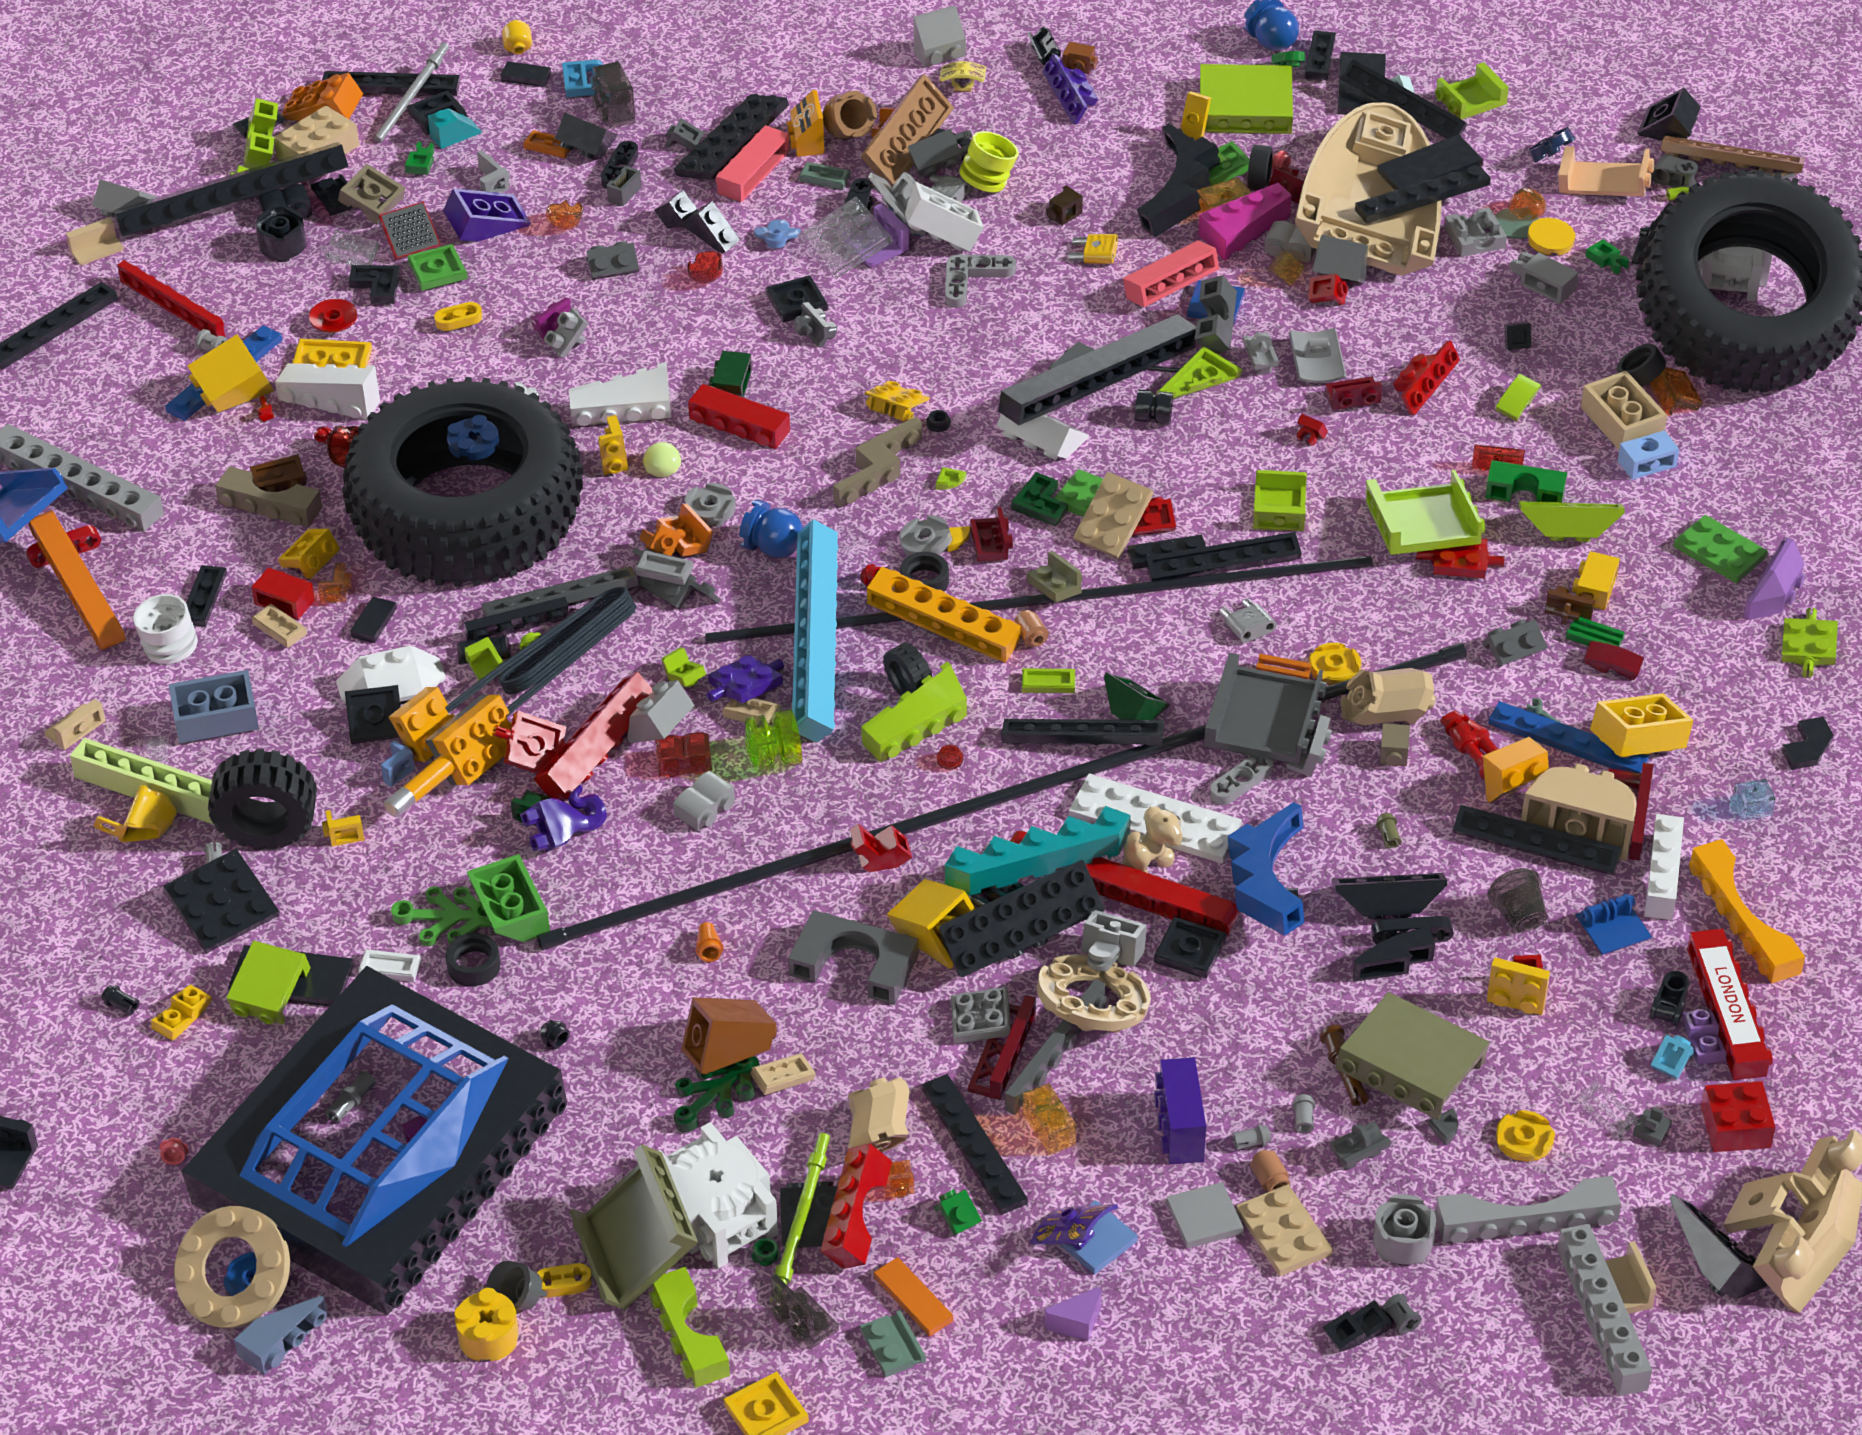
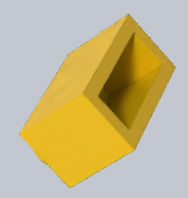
M1589 551L1587 560H1582L1578 571L1580 578L1575 577L1572 593H1576L1577 596L1582 592L1593 594V600H1595L1594 608L1606 610L1618 575L1620 558Z

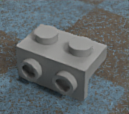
M1320 715L1313 736L1308 735L1307 738L1310 739L1308 754L1302 755L1300 765L1287 762V769L1311 777L1316 764L1322 765L1327 749L1322 747L1323 744L1328 745L1332 730L1328 729L1331 718Z

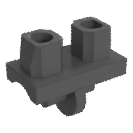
M809 302L802 303V313L795 318L794 330L798 335H807L817 347H822L825 345L826 339L835 338L838 328L834 322L825 321V312L821 308L814 309Z
M1375 1121L1365 1126L1358 1123L1352 1126L1351 1133L1330 1142V1149L1337 1156L1338 1162L1345 1170L1355 1167L1356 1163L1368 1157L1374 1158L1380 1155L1382 1150L1391 1146V1140L1382 1134Z

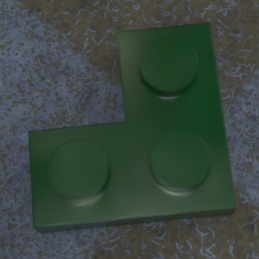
M1035 472L1011 502V510L1056 527L1068 512V504L1051 498L1058 488V480Z

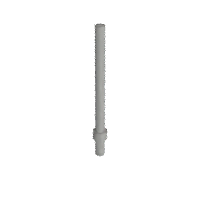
M441 43L436 52L428 57L426 66L374 136L376 142L382 143L433 70L438 69L441 65L442 58L449 49L447 43Z

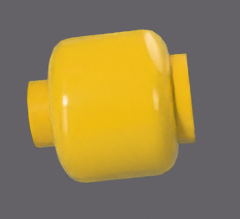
M512 20L503 27L502 39L505 50L519 55L531 48L532 35L529 25L520 20Z

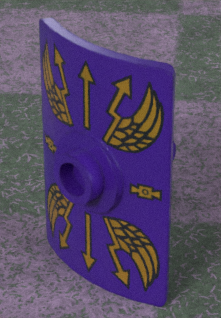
M1118 1204L1073 1206L1058 1209L1040 1223L1032 1236L1030 1244L1035 1246L1070 1244L1077 1250H1081L1095 1236L1093 1231L1094 1225L1105 1214L1117 1209Z

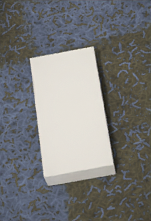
M365 949L358 971L360 973L367 965L393 980L415 982L421 958L420 955Z

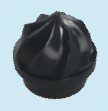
M551 1019L544 1023L540 1030V1037L547 1047L552 1046L555 1049H558L567 1042L570 1031L566 1028L564 1022Z

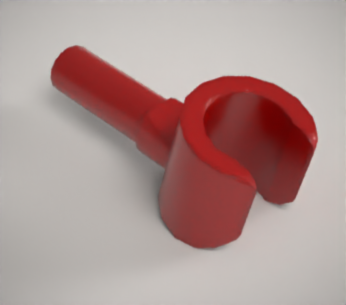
M261 396L260 402L262 407L257 409V413L262 422L273 419L274 414L271 411L272 405L267 403L265 396Z

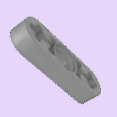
M1251 755L1211 784V800L1218 805L1230 804L1272 774L1273 760ZM1237 776H1245L1249 780L1246 782H1239L1235 780V778Z

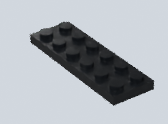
M758 94L747 96L746 100L736 107L726 119L722 120L700 144L696 145L686 157L682 158L681 162L674 168L676 175L679 177L713 180L729 164L730 160L741 151L743 146L753 139L756 133L765 125H770L789 106L787 97Z

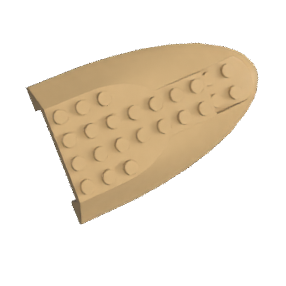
M1369 103L1355 108L1339 119L1327 133L1310 164L1302 187L1295 218V224L1310 247L1318 249L1321 235L1368 245L1367 266H1373L1402 276L1433 265L1441 223V201L1367 224L1355 211L1356 202L1395 191L1377 172V165L1430 145L1422 128L1410 114L1390 103Z

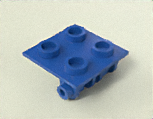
M1625 893L1621 897L1615 898V901L1610 898L1607 899V902L1601 901L1597 905L1586 906L1583 911L1575 914L1602 955L1652 939L1651 934L1632 908L1636 904L1632 894L1628 895Z

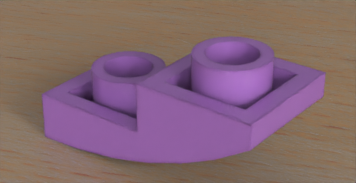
M1697 1009L1695 1011L1683 1012L1685 1030L1691 1043L1690 1045L1693 1047L1697 1065L1726 1062V1050L1718 1036L1719 1025L1712 1010Z

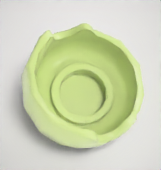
M658 442L647 448L643 457V465L648 474H652L657 478L669 477L676 473L681 466V457L679 451L672 444Z

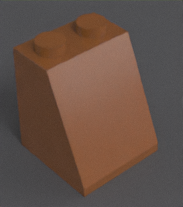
M692 997L681 1051L701 1074H707L770 1050L772 1040L775 1039L777 1034L776 1022L756 1000Z

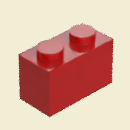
M269 567L251 586L255 605L266 608L272 604L291 618L297 620L301 618L315 601L311 582Z

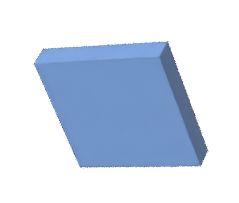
M1095 1200V1201H1094L1093 1203H1091L1090 1205H1101V1204H1100L1098 1201ZM1109 1212L1094 1225L1093 1231L1095 1236L1081 1250H1077L1070 1244L1059 1245L1095 1275L1138 1241V1235Z

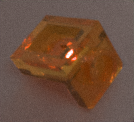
M910 1160L892 1162L887 1184L884 1187L885 1198H903L907 1195L915 1194L914 1174L911 1171Z

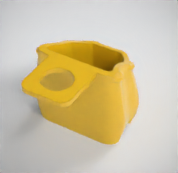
M140 785L124 825L97 816L93 827L119 837L118 840L121 842L158 839L174 822L177 808L162 792L152 791L146 785ZM101 823L109 824L115 829H108L101 825Z

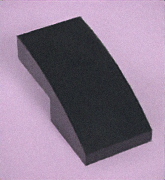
M1375 1300L1351 1315L1349 1311H1346L1323 1326V1330L1340 1352L1352 1349L1393 1328L1392 1321Z

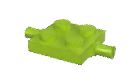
M1811 607L1806 609V619L1784 618L1782 661L1803 665L1802 675L1807 677V670H1809V678L1814 675V666L1822 664L1836 665L1838 621L1816 620L1817 609L1813 608L1811 615Z

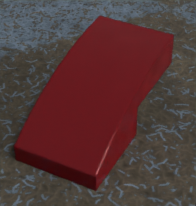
M1591 641L1582 662L1602 673H1607L1609 669H1612L1630 680H1635L1641 669L1644 657L1619 646Z

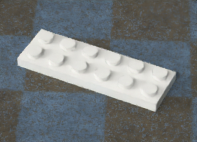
M1088 774L1069 809V816L1094 824L1104 807H1111L1131 815L1130 834L1138 831L1140 835H1144L1147 832L1143 819L1145 811L1149 807H1159L1161 810L1172 812L1181 819V831L1183 834L1181 845L1171 846L1165 843L1166 847L1219 863H1223L1229 851L1227 836L1241 828L1242 819L1093 774Z

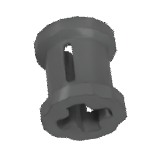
M1404 1294L1393 1295L1382 1307L1385 1314L1391 1316L1397 1324L1396 1329L1402 1335L1415 1330L1421 1323L1422 1318L1420 1314L1410 1308L1407 1304V1297Z

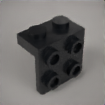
M1 1115L0 1188L13 1189L37 1149L38 1143L31 1123Z
M801 1182L787 1183L786 1188H780L781 1234L784 1247L786 1246L804 1183ZM817 1182L797 1248L822 1246L838 1187L834 1186V1182Z

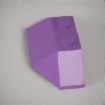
M1784 537L1778 549L1746 601L1743 619L1752 620L1779 614L1784 611L1787 604L1792 605L1796 596V588H1802L1806 577L1805 574H1802L1804 561L1792 538Z

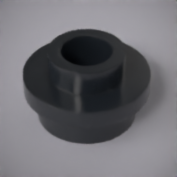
M934 410L927 417L926 426L933 432H943L950 428L951 419L947 412Z

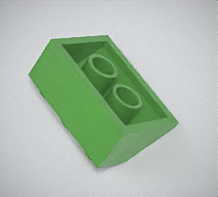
M519 854L467 871V876L495 933L526 942L537 938L538 934L550 931L548 911Z

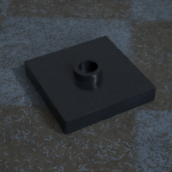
M811 275L765 287L766 295L783 323L795 320L797 316H800L802 313L801 305L805 302H809L814 309L828 310V303Z
M398 685L345 691L351 744L400 738L389 719V716L401 707Z
M1173 917L1154 955V963L1207 979L1226 941L1227 933Z

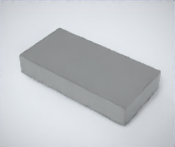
M644 550L635 568V572L639 576L684 586L693 569V561Z

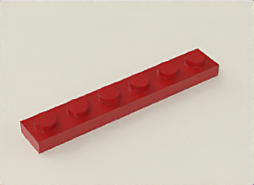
M125 260L117 264L121 283L200 331L206 329L214 336L226 337L225 325L221 317L212 314L203 306L189 300L187 296L176 292L169 285L158 281L154 276L143 272L136 265H132Z

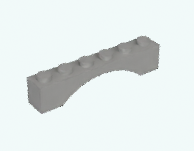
M1606 1176L1583 1179L1576 1187L1564 1195L1548 1202L1534 1205L1510 1206L1495 1204L1478 1199L1467 1193L1438 1196L1436 1199L1435 1215L1442 1242L1452 1241L1454 1243H1461L1467 1239H1492L1495 1236L1509 1234L1519 1236L1525 1232H1550L1554 1229L1584 1224L1609 1225L1618 1221L1621 1202L1613 1177Z

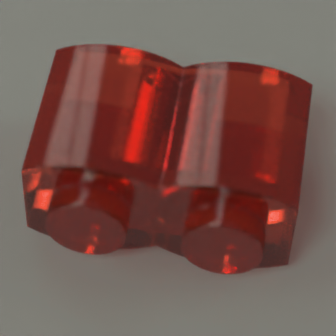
M694 732L684 736L667 735L665 739L655 740L659 776L676 777L684 773L703 774L712 770L708 733Z

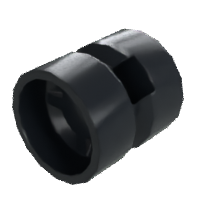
M1138 389L1135 421L1149 423L1151 419H1154L1156 423L1170 425L1173 393L1159 391L1157 395H1154L1151 390Z

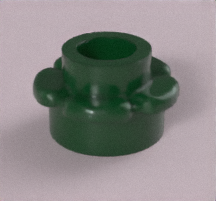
M762 1238L756 1241L753 1252H751L752 1260L766 1267L771 1266L773 1262H777L781 1256L778 1245L770 1238Z

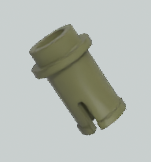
M1391 813L1379 815L1376 822V828L1381 831L1384 846L1387 849L1399 847L1398 844L1401 845L1402 843L1396 827L1397 819Z

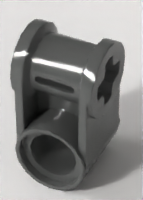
M1665 154L1655 164L1654 171L1651 173V179L1655 183L1673 188L1691 187L1697 183L1695 174L1697 173L1698 166L1693 161Z

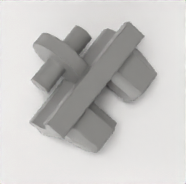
M571 308L569 312H561L557 318V323L559 324L557 330L548 331L544 337L547 344L563 358L567 356L576 342L583 344L586 340L582 332L589 323L574 308Z
M1256 332L1253 337L1243 336V344L1257 375L1270 374L1272 367L1279 365V360L1272 346V339L1267 332Z

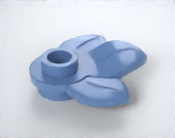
M779 219L769 222L767 227L758 226L754 228V234L758 238H763L767 242L768 247L781 248L786 245L788 239L798 237L801 234V229L790 228L787 221Z

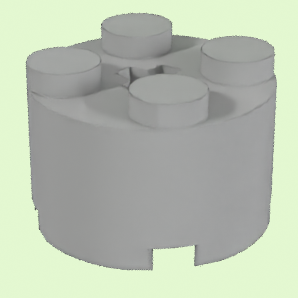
M1399 1194L1390 1197L1388 1202L1383 1205L1381 1203L1377 1208L1373 1242L1381 1259L1403 1265L1418 1264L1426 1260L1433 1247L1436 1215L1432 1208L1429 1209L1423 1204L1424 1200L1413 1195Z

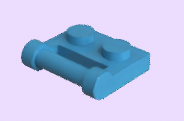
M585 60L562 63L566 98L588 95L604 97L607 94L606 86L603 84L602 72L604 68L602 61ZM591 71L593 73L594 83H587L586 72Z

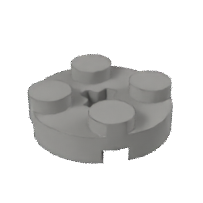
M706 483V487L700 489L696 486L685 497V504H688L707 525L713 527L723 525L724 521L730 519L736 510L735 496L733 497L732 491L722 484Z
M929 515L926 520L921 521L918 518L913 519L900 532V543L907 556L925 551L940 554L952 542L947 522L943 518Z

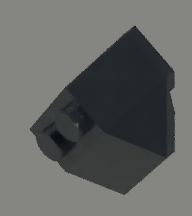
M1443 872L1332 878V885L1335 891L1363 916H1367L1368 919L1378 920L1383 919L1384 915L1410 918L1412 914H1420L1447 886V878Z

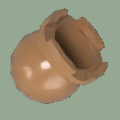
M857 90L837 94L825 104L822 111L823 125L828 133L843 140L864 136L872 130L874 120L877 118L876 106L870 97Z

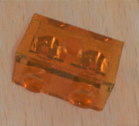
M1665 367L1663 372L1649 384L1667 416H1671L1677 407L1698 411L1703 404L1685 371Z

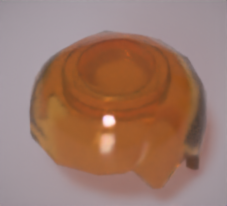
M1521 188L1511 197L1508 202V209L1520 219L1526 215H1532V219L1535 220L1537 217L1544 215L1546 201L1539 192L1531 188Z
M567 200L560 204H549L546 210V219L553 227L561 230H570L578 226L584 207L579 202L574 206H570Z

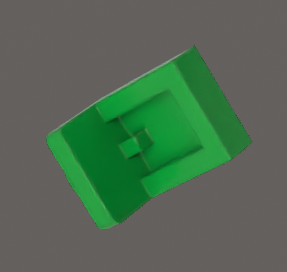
M954 1189L938 1197L941 1202L933 1207L936 1212L941 1210L954 1236L982 1222L966 1189L959 1193H956Z

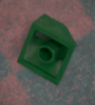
M1107 672L1104 675L1110 711L1119 720H1154L1170 706L1168 702L1130 678Z

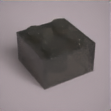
M619 61L592 67L593 77H590V83L595 94L592 96V103L595 109H599L601 121L606 122L609 129L636 123L633 87Z

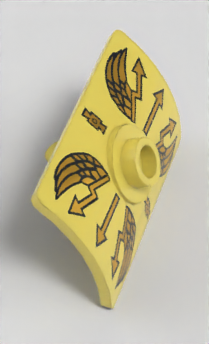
M969 61L952 62L941 67L939 80L943 82L951 79L954 91L971 92L975 80L984 82L986 67ZM955 78L971 79V83L961 86L959 82H955Z

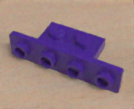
M1052 54L1044 66L1043 74L1071 122L1078 124L1087 110V105L1094 106L1098 98L1093 91V87L1087 81L1086 75L1081 70L1065 68L1058 55Z

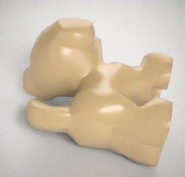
M1149 807L1143 817L1146 824V834L1140 835V832L1134 831L1128 835L1127 843L1124 844V857L1121 862L1123 865L1148 873L1147 867L1151 860L1157 861V865L1160 867L1172 866L1175 854L1171 848L1165 847V843L1171 846H1179L1183 838L1179 816L1167 810H1161L1159 807Z

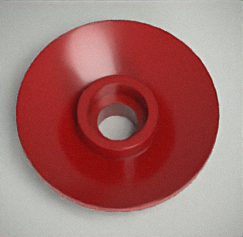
M328 299L319 302L309 313L310 324L319 331L329 333L343 331L351 327L358 317L354 304L343 299Z

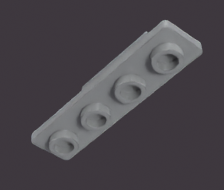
M903 172L891 187L884 178L870 173L868 177L873 182L872 187L884 196L882 200L894 209L893 213L895 216L907 224L911 234L918 233L925 236L927 232L922 229L921 231L912 229L908 225L905 216L911 191L916 182L912 176Z

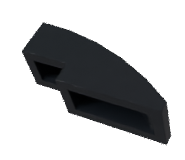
M1430 928L1415 929L1393 936L1365 951L1354 960L1353 981L1358 982L1409 974L1410 964L1433 961L1435 941Z

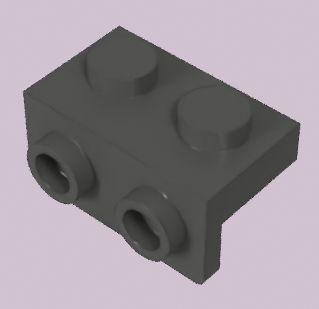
M621 241L609 247L597 245L586 251V260L589 264L592 280L639 272L634 242L627 243L626 241Z
M1525 619L1519 620L1511 624V628L1503 631L1502 627L1489 632V637L1482 642L1483 647L1490 646L1499 667L1542 652L1548 648L1535 619L1526 622Z

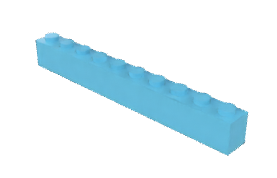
M812 519L797 533L792 731L814 742H819L825 736L830 735L835 727L834 688L836 685L835 638L837 626L838 532Z

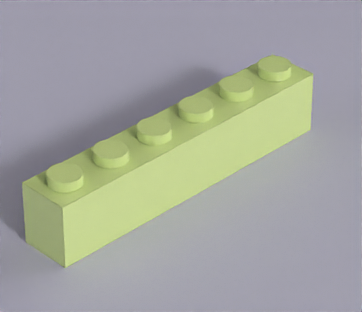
M83 738L70 755L74 776L77 779L135 798L139 786L146 785L152 791L165 794L177 808L178 813L213 824L208 810L212 783L210 779L87 738Z

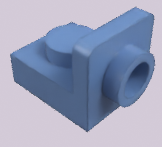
M396 740L390 743L392 757H389L381 764L383 782L390 787L415 770L413 752L408 746H403Z

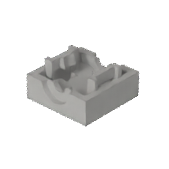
M1490 207L1478 209L1477 212L1468 218L1465 215L1458 216V214L1445 216L1444 229L1461 257L1506 248L1507 235ZM1488 227L1491 232L1485 233L1484 229Z

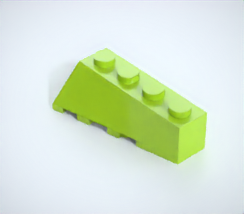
M948 661L940 666L942 671L936 676L931 677L928 675L921 681L923 685L912 694L909 691L903 694L895 707L887 706L861 726L862 745L880 762L896 757L901 751L910 746L918 745L921 740L932 734H938L943 728L952 723H958L967 716L966 695Z

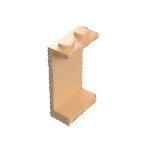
M1565 146L1558 174L1559 193L1644 197L1646 187L1651 185V173L1654 171V159H1650V149H1645L1642 164L1575 162V147Z

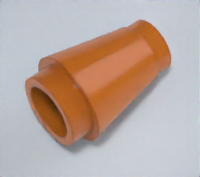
M704 922L699 925L695 949L697 956L705 962L718 960L723 952V944L714 925L710 922Z

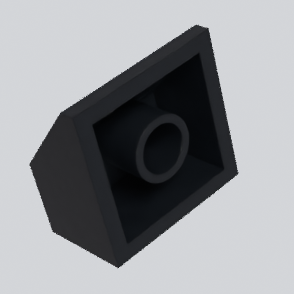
M1682 88L1648 106L1637 134L1662 141L1665 135L1687 139L1692 134V129L1698 119L1697 116L1701 106L1685 88Z
M564 113L554 139L561 141V147L571 151L576 147L582 150L581 155L594 159L595 156L603 157L617 138V134Z

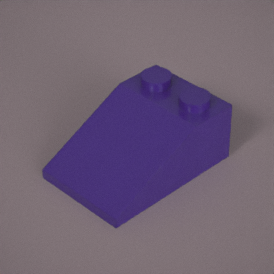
M453 188L443 209L459 239L466 242H479L531 225L529 218L514 194Z

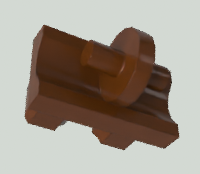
M1557 586L1554 590H1548L1544 613L1562 617L1561 624L1567 625L1569 619L1579 621L1580 617L1592 620L1595 600H1593V594L1582 592L1577 596L1569 594V590L1566 587Z

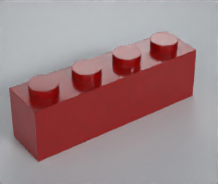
M702 384L688 401L689 419L714 427L719 431L737 435L739 438L757 442L762 446L776 449L790 432L789 413L706 384Z

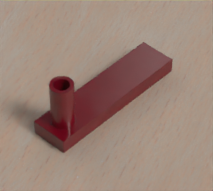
M1644 762L1641 773L1608 768L1609 772L1614 773V779L1619 780L1629 788L1639 789L1628 858L1638 861L1640 860L1654 767V764Z

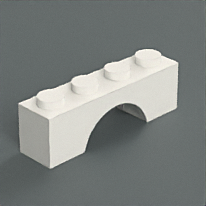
M1656 814L1644 917L1673 920L1684 817Z

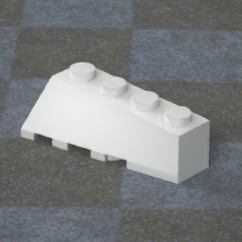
M666 362L658 364V368L651 370L646 368L636 370L637 374L623 377L621 374L614 376L608 382L601 383L596 381L569 389L572 426L607 424L606 417L613 415L617 416L619 422L671 418Z

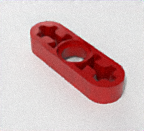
M91 525L66 532L78 554L95 549L101 543V537L97 529ZM37 542L28 547L26 556L33 567L39 568L49 564Z

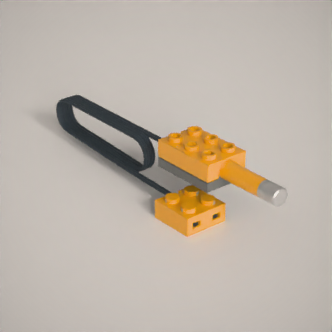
M620 586L601 593L503 662L449 704H447L439 687H425L391 714L389 719L404 745L408 746L413 752V760L426 762L433 755L435 760L385 800L384 807L386 811L393 817H399L446 778L451 785L468 786L504 757L507 749L506 740L492 736L494 726L498 725L510 729L512 722H509L507 716L635 612L637 607L627 588ZM498 675H500L499 683L506 694H517L530 688L508 707H506L500 695L481 694L457 715L449 714V712Z

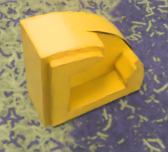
M970 526L949 528L952 542L948 545L947 551L958 550L962 544L969 540Z

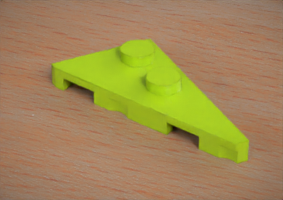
M1203 346L1159 391L1172 392L1174 399L1237 379L1241 376L1243 369Z

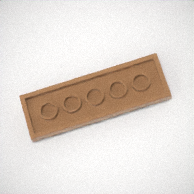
M925 74L921 75L860 157L877 176L884 178L892 187L902 173H907L913 165L908 154V146L928 138L937 128H940L954 107Z
M1666 135L1660 150L1673 157H1679L1680 154L1689 155L1688 159L1696 161L1709 158L1715 164L1726 165V161L1736 163L1735 166L1740 168H1749L1752 165L1758 166L1759 170L1764 172H1773V169L1783 170L1782 173H1795V176L1797 173H1802L1805 161L1804 157Z

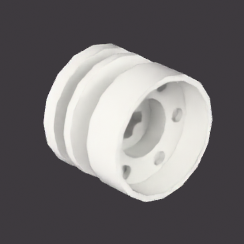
M160 594L145 600L135 610L133 616L135 627L144 653L150 661L158 664H173L184 660L196 649L198 642L196 631L191 621L187 604L181 597L172 594Z

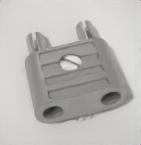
M932 174L930 176V182L936 183L931 189L958 202L964 200L971 190V185L963 179L949 175L941 177Z
M1249 598L1242 601V605L1245 608L1231 613L1227 607H1223L1219 611L1225 619V624L1242 642L1262 638V636L1273 632L1277 626L1276 621L1259 604H1254Z

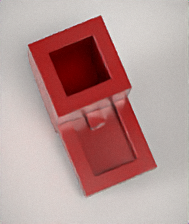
M860 824L849 829L852 837L851 846L859 856L861 867L864 870L876 872L893 869L912 859L907 838L892 825L875 836L870 834Z

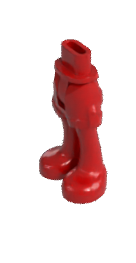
M1456 710L1444 715L1440 723L1445 726L1446 734L1450 736L1453 745L1459 752L1468 754L1480 768V777L1485 781L1484 755L1479 749H1482L1486 754L1498 750L1489 738V731L1470 719L1466 714H1459Z

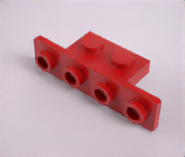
M1446 341L1436 354H1418L1411 359V363L1400 372V376L1393 383L1396 391H1404L1401 398L1410 415H1416L1460 361L1452 341Z

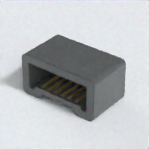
M624 166L621 169V174L614 181H610L607 184L608 201L624 206L642 188L640 171Z

